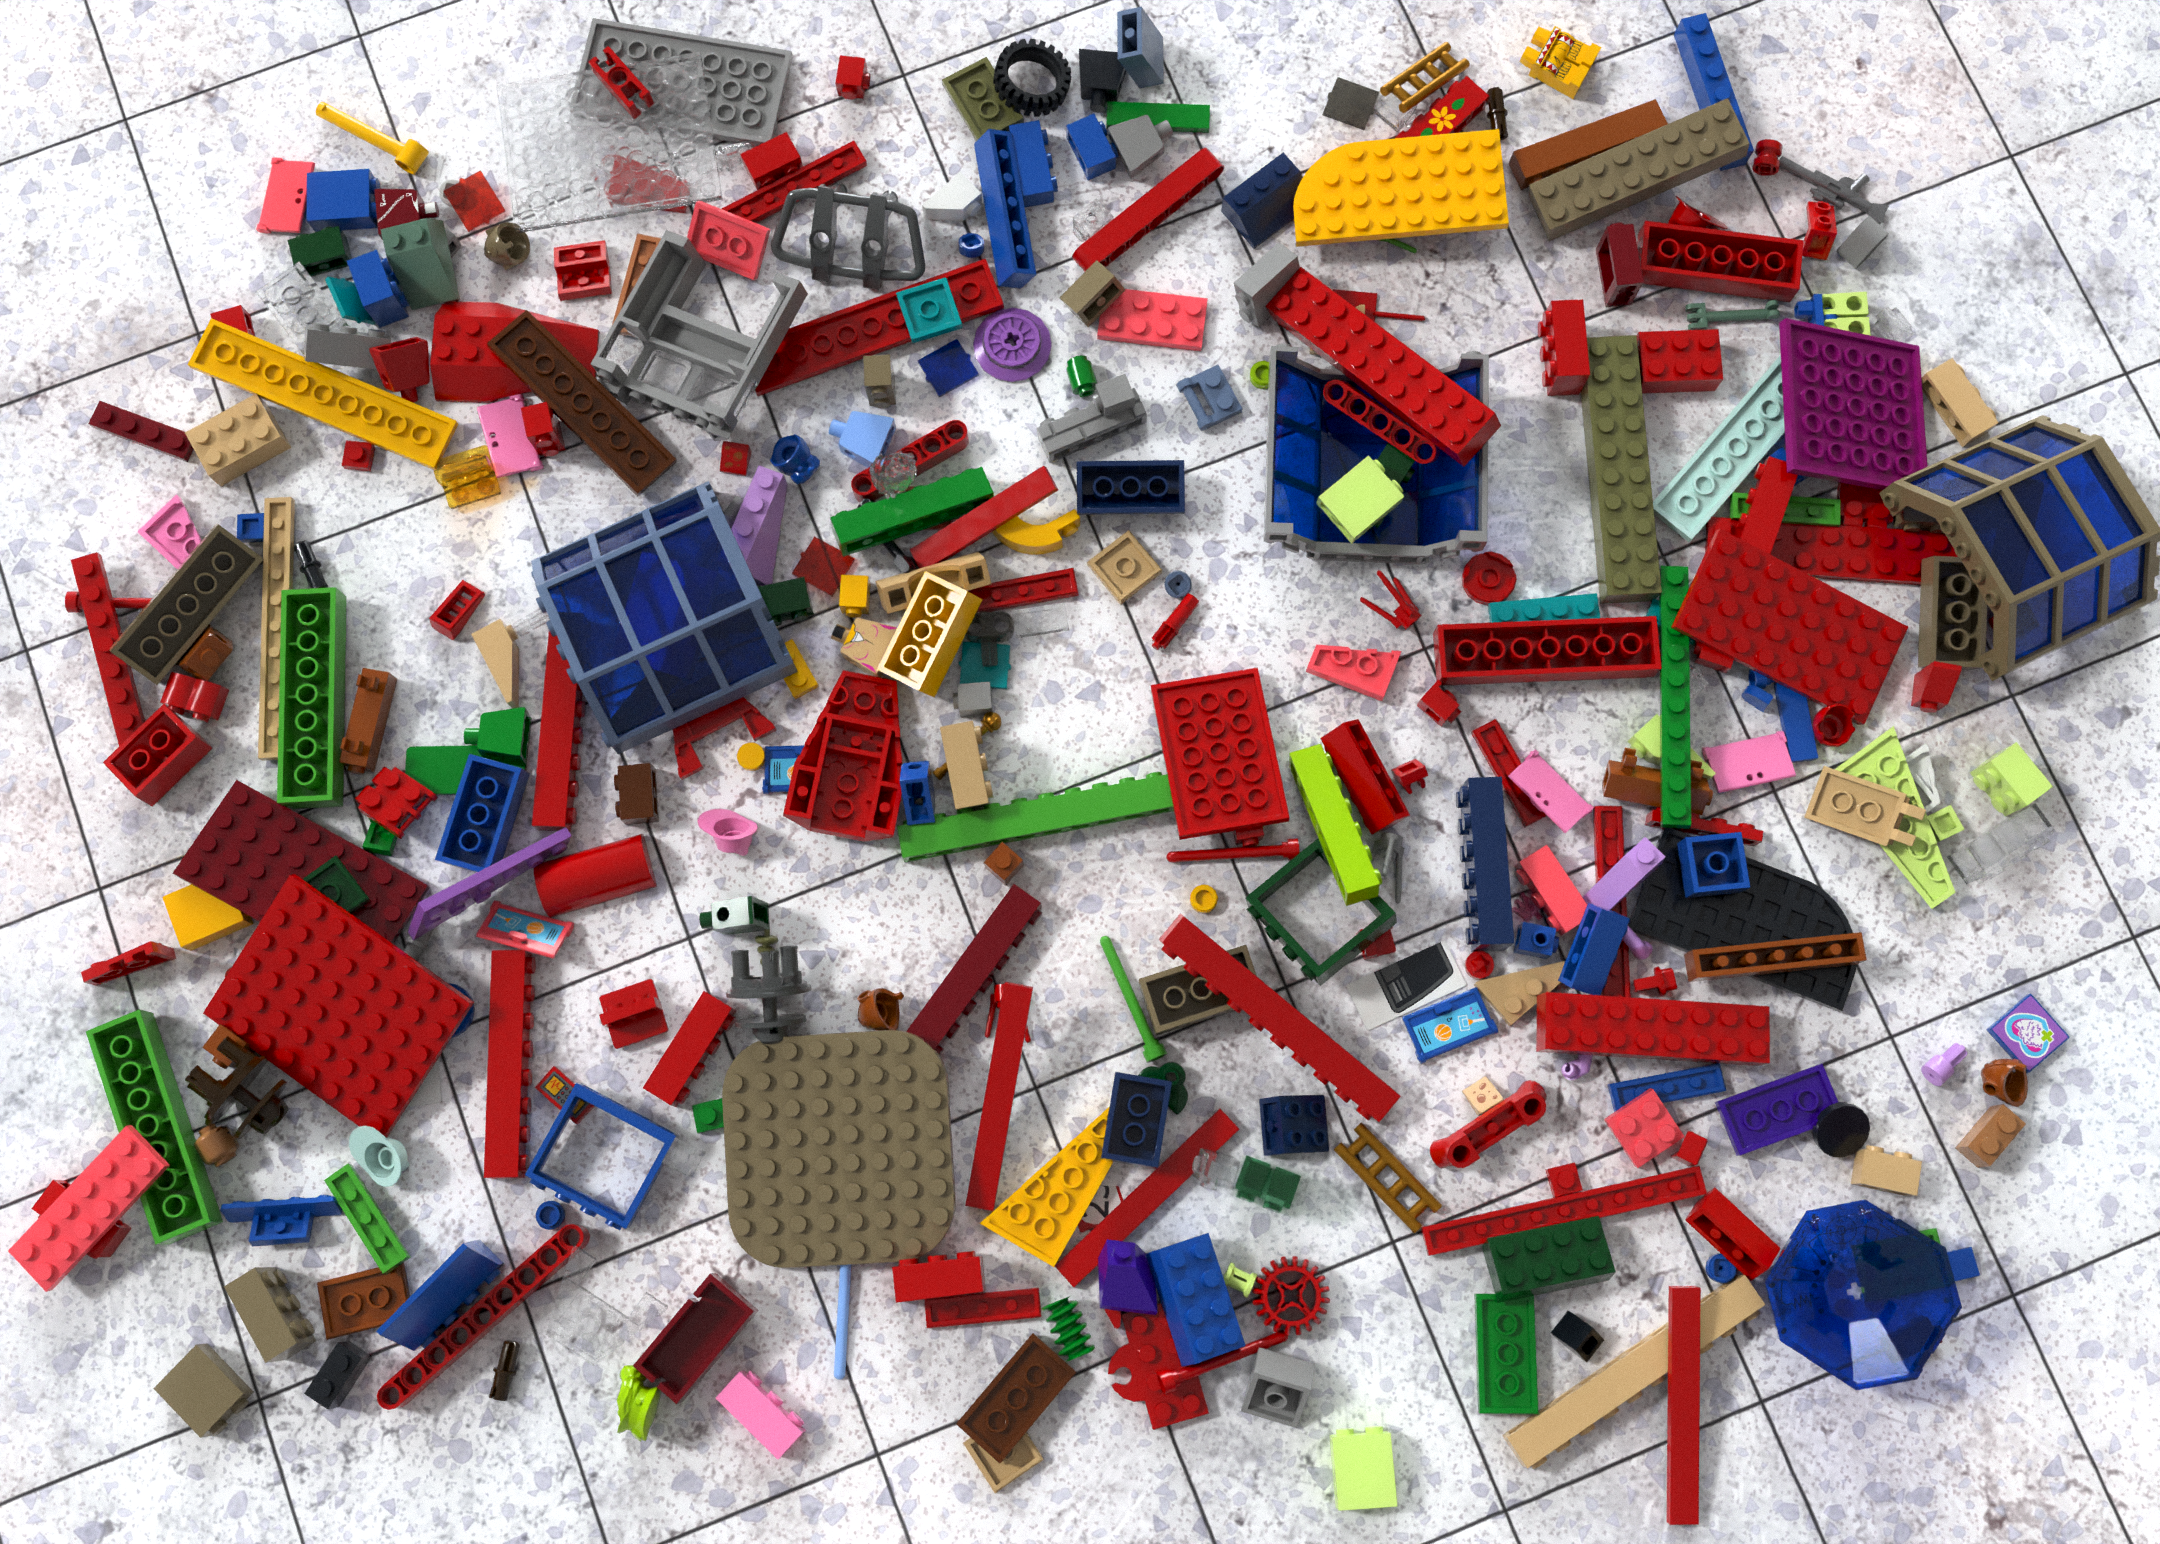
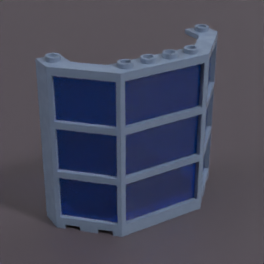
M709 481L531 561L533 569L531 574L540 596L536 598V601L542 613L547 612L550 620L546 624L553 637L557 636L560 644L556 645L561 658L563 661L567 659L570 668L566 669L573 684L578 683L603 730L601 736L607 748L612 747L617 754L798 672L774 621H767L772 616Z

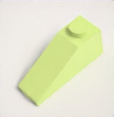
M1656 714L1627 742L1631 745V749L1636 750V756L1659 766L1660 716ZM1690 747L1691 760L1702 762L1701 769H1704L1702 777L1709 780L1716 773Z

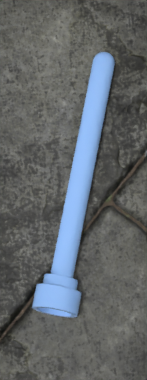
M852 1264L840 1265L834 1377L838 1380L843 1379L846 1372Z

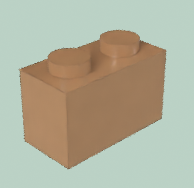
M2004 1104L1990 1106L1955 1149L1977 1168L1989 1167L2026 1123Z

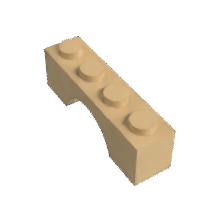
M979 552L875 581L881 605L887 614L907 609L925 571L966 591L991 584L986 559Z

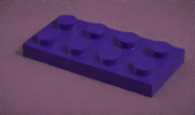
M1818 1064L1716 1101L1715 1104L1736 1156H1740L1812 1130L1813 1125L1816 1127L1817 1117L1820 1112L1829 1105L1837 1103L1838 1099L1823 1064Z

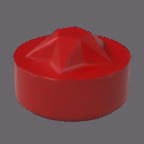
M1475 951L1465 960V970L1474 979H1484L1494 969V961L1485 951Z

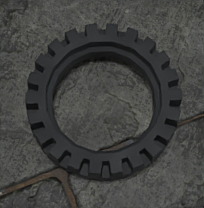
M1020 39L1018 44L1014 41L1010 44V47L1006 46L1003 52H1001L994 71V89L996 93H999L998 97L1001 101L1006 99L1005 105L1008 108L1012 105L1015 106L1014 112L1019 113L1022 109L1025 116H1030V113L1033 112L1034 117H1040L1041 112H1043L1044 116L1048 115L1051 110L1054 112L1063 104L1071 83V68L1068 67L1069 62L1067 59H1062L1063 54L1060 50L1054 53L1055 47L1050 44L1047 48L1045 47V41L1040 40L1038 45L1036 44V39H1030L1028 44L1025 39ZM1020 61L1039 63L1053 74L1056 79V87L1047 94L1035 95L1024 92L1011 81L1008 69L1011 65Z

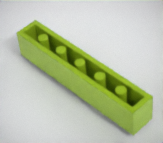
M1321 744L1289 753V769L1346 906L1378 897L1382 878L1377 868L1373 869L1370 862L1372 861V854L1369 846L1362 843V831L1358 821L1354 822L1351 817L1352 807L1348 798H1343L1341 780L1338 775L1334 776L1332 772L1333 763L1331 756L1328 752L1324 753Z

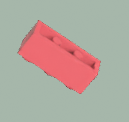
M1545 845L1514 866L1517 870L1515 875L1523 886L1527 885L1532 892L1530 896L1538 909L1542 908L1547 915L1546 921L1549 927L1556 928V932L1562 936L1580 925L1587 904L1548 845Z

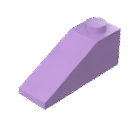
M1644 837L1582 898L1586 904L1589 902L1612 910L1663 863L1665 856Z

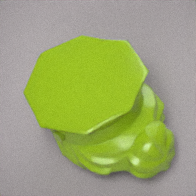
M627 1365L621 1369L619 1374L622 1384L617 1398L619 1409L617 1413L620 1417L617 1433L620 1434L630 1430L632 1435L640 1442L641 1440L646 1441L660 1402L661 1390L657 1387L649 1388L644 1386L646 1377L633 1365Z

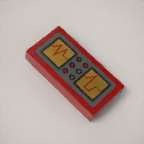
M553 1066L535 1088L561 1110L575 1083L556 1066ZM581 1099L570 1119L578 1125L592 1110L594 1105Z

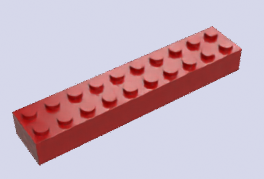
M1302 267L1296 271L1265 306L1274 321L1463 467L1501 427L1494 411Z

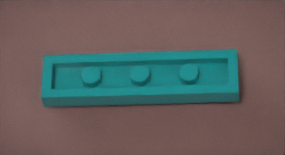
M1597 593L1492 602L1488 605L1490 623L1600 618Z

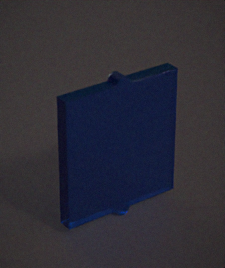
M958 339L917 361L926 375V382L931 383L939 397L979 376L978 371L970 360V354H966Z

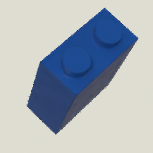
M370 169L307 173V222L315 232L321 231L325 227L339 226L341 230L377 228L374 189H381L378 178L374 177Z

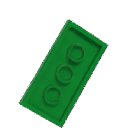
M1474 1294L1478 1413L1538 1414L1534 1296L1497 1303L1495 1294Z

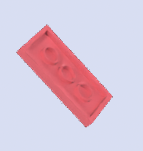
M1125 289L1100 315L1097 339L1201 351L1208 298Z

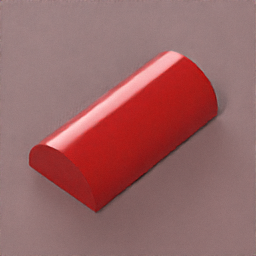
M644 834L542 862L534 868L538 895L546 914L550 918L657 887Z

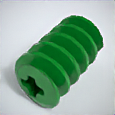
M1069 1297L1042 1307L1043 1312H1052L1046 1319V1322L1056 1323L1050 1330V1333L1060 1334V1337L1054 1343L1055 1345H1064V1348L1058 1354L1059 1356L1069 1357L1065 1362L1090 1353L1095 1349L1094 1345H1085V1342L1091 1338V1335L1081 1334V1331L1087 1324L1085 1322L1077 1323V1320L1083 1314L1081 1311H1072L1079 1303L1077 1300H1068Z

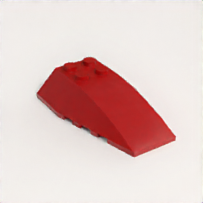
M451 301L442 304L435 314L430 360L436 401L490 403L498 401L499 398L532 392L487 347V343L525 310L494 302ZM530 312L596 378V370L592 367L591 362L598 352L599 330Z
M845 670L842 671L823 711L817 719L816 725L811 734H809L804 748L794 763L783 812L784 817L812 832L863 842L892 838L894 836L902 796L899 781L902 753L900 746L897 681Z

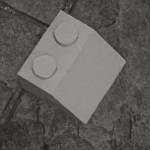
M1259 1347L1250 1373L1241 1412L1297 1428L1311 1391L1315 1364Z

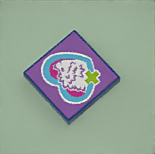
M2027 994L1986 1029L2012 1059H2019L2024 1065H2027L2026 1073L2031 1072L2070 1038L2032 994Z

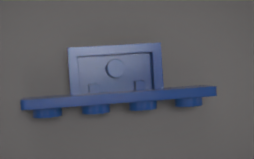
M319 1195L315 1198L291 1197L287 1200L263 1199L258 1202L234 1201L230 1204H222L220 1211L230 1223L252 1221L249 1243L252 1247L309 1243L314 1217L342 1214V1208L338 1204L336 1197L330 1195Z

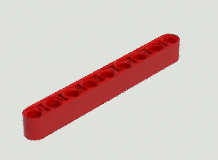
M570 1224L561 1228L378 1390L377 1401L379 1405L387 1410L407 1405L582 1251L590 1240L587 1228L578 1224ZM576 1229L580 1234V1239L573 1246L569 1243L568 1236L572 1230ZM551 1249H554L558 1256L557 1261L553 1265H550L546 1260L547 1252ZM529 1268L535 1273V1280L530 1285L524 1280V1274ZM506 1288H509L513 1293L512 1301L509 1304L504 1303L502 1300V1292ZM483 1308L488 1309L490 1312V1319L486 1324L482 1323L479 1318L480 1311ZM460 1328H464L468 1334L467 1340L463 1344L457 1339V1333ZM437 1348H441L445 1352V1358L442 1363H438L435 1359L434 1354ZM416 1367L422 1372V1379L419 1383H416L412 1378V1372ZM393 1387L399 1392V1400L396 1403H393L389 1397Z

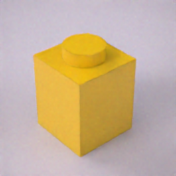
M841 575L839 607L846 616L859 618L862 614L869 615L871 583L868 576Z

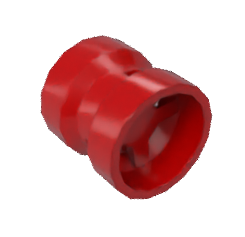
M1771 139L1757 142L1755 148L1757 158L1753 161L1752 170L1763 176L1778 173L1780 166L1778 157L1782 154V144Z

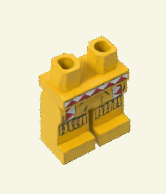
M1538 26L1531 39V43L1542 48L1541 51L1538 52L1527 46L1519 62L1531 69L1529 72L1530 77L1534 79L1537 77L1541 82L1574 99L1596 60L1601 47L1594 43L1591 46L1582 43L1569 33L1561 32V29L1554 26L1552 31Z

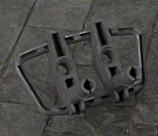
M835 183L832 187L821 184L818 188L795 189L787 194L771 241V250L774 256L783 262L811 269L812 280L828 282L831 275L861 279L863 280V288L879 290L882 280L915 281L924 274L925 259L917 214L913 208L898 202V196L894 191H891L889 194V190H887L882 195L873 192L870 196L847 193V188L843 183L839 186V183ZM812 198L816 199L812 230L809 237L811 258L784 251L781 244L796 201ZM841 203L868 207L864 237L861 244L862 269L833 265L835 243L838 237L837 208ZM892 211L907 217L915 268L911 271L884 270L886 253L889 246L888 218ZM818 232L825 233L829 238V242H822L818 237ZM869 241H877L880 244L881 250L872 249Z

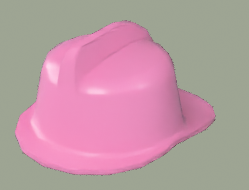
M711 809L702 813L697 820L699 827L704 832L713 836L716 846L720 851L736 853L742 856L748 854L752 835L758 829L755 822L727 809Z

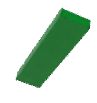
M1107 101L1106 129L1110 126L1148 115L1154 126L1167 120L1173 132L1209 133L1210 105Z

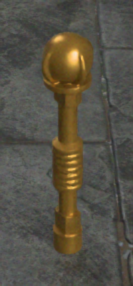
M987 712L984 715L983 720L980 721L982 724L980 727L981 735H984L987 731L992 733L993 730L1000 728L1001 717L999 714ZM947 762L932 772L938 780H941L948 771Z

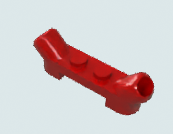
M1525 1081L1517 1092L1446 1138L1433 1141L1430 1146V1155L1433 1162L1441 1169L1450 1166L1465 1168L1480 1159L1478 1154L1522 1125L1528 1127L1535 1123L1546 1111L1545 1101L1547 1095L1544 1088L1536 1081Z

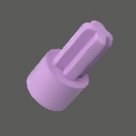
M1954 1043L1941 1056L1934 1055L1922 1066L1923 1076L1935 1086L1944 1084L1954 1074V1067L1967 1056L1968 1053L1965 1047Z

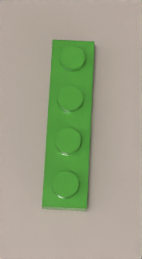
M1733 492L1730 495L1731 520H1739L1742 513H1747L1749 504L1745 503L1748 493ZM1790 496L1781 523L1839 527L1840 499Z
M346 1164L324 1180L383 1274L387 1275L411 1258L352 1164Z

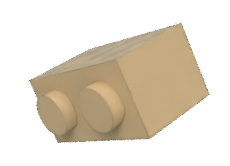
M1866 1145V1149L1855 1152L1851 1184L1903 1196H1917L1922 1161L1913 1160L1912 1154L1895 1151L1894 1155L1884 1153V1148Z

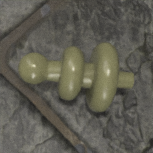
M764 929V935L755 937V941L762 944V946L757 948L758 953L761 954L763 951L770 953V951L775 950L770 945L778 943V938L770 935V929Z

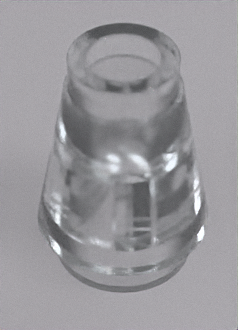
M749 141L719 146L718 150L714 151V158L721 171H731L743 163L740 154L752 149V145Z

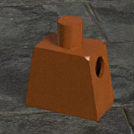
M209 624L176 665L194 678L208 681L232 652V640Z

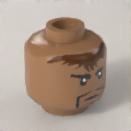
M214 1123L210 1127L206 1126L199 1131L200 1137L195 1141L194 1146L206 1165L214 1164L215 1167H219L237 1156L235 1152L239 1148V1143L227 1125L216 1127Z

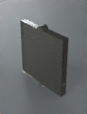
M1337 77L1332 92L1328 93V101L1322 115L1365 130L1370 115H1373L1375 112L1374 106L1380 92Z

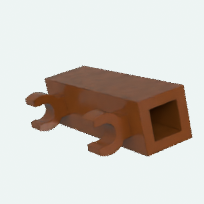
M363 668L362 673L358 675L356 683L358 689L346 737L342 738L340 746L342 753L339 762L348 768V772L364 775L365 771L375 772L397 683V678L390 672Z
M1624 748L1621 762L1608 760L1602 780L1603 797L1661 807L1660 769L1636 765V750ZM1691 760V813L1703 815L1705 806L1711 804L1713 791L1709 789L1707 778L1702 777L1704 769H1701L1702 762Z

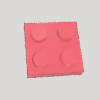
M1649 1088L1604 1119L1636 1168L1641 1167L1685 1137L1652 1088Z

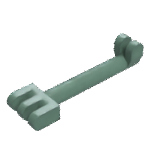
M1778 300L1768 301L1765 309L1706 312L1705 303H1690L1685 306L1686 312H1697L1686 316L1687 322H1698L1689 324L1688 330H1706L1708 328L1707 322L1778 319L1780 317V312L1777 310L1779 307Z

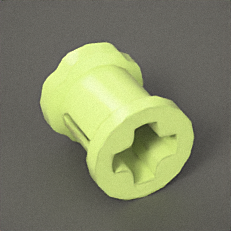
M1230 1262L1223 1278L1226 1286L1242 1292L1243 1296L1247 1298L1257 1274L1244 1272L1236 1268L1234 1263Z

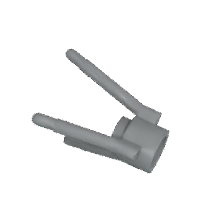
M1383 832L1381 839L1374 842L1371 851L1372 861L1370 862L1372 864L1378 851H1380L1379 856L1385 858L1381 873L1385 877L1387 876L1390 861L1396 858L1395 901L1400 903L1402 858L1405 849L1401 846L1403 837L1395 833Z

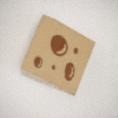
M1486 1076L1462 1091L1477 1115L1482 1114L1504 1100Z

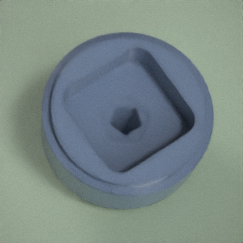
M1175 570L1166 576L1164 586L1166 592L1171 597L1182 598L1190 592L1192 583L1187 573Z

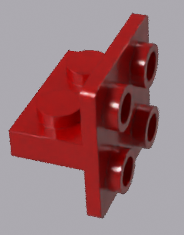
M652 979L599 997L603 1009V1014L599 1015L602 1026L609 1029L614 1048L616 1049L669 1031Z

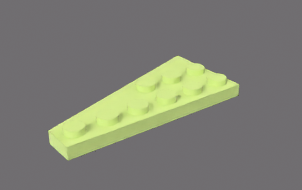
M1894 726L1835 768V770L1907 794L1906 797L1910 798L1908 804L1924 809ZM1926 813L1923 820L1904 814L1898 830L1916 836L1913 846L1895 840L1892 845H1879L1929 907L1933 909L1956 892Z

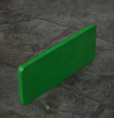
M477 745L409 747L406 750L405 774L436 795H456L469 754L482 756L477 750ZM504 763V764H508V765H512V766H515V767L522 768V769H524V770L526 771V766Z

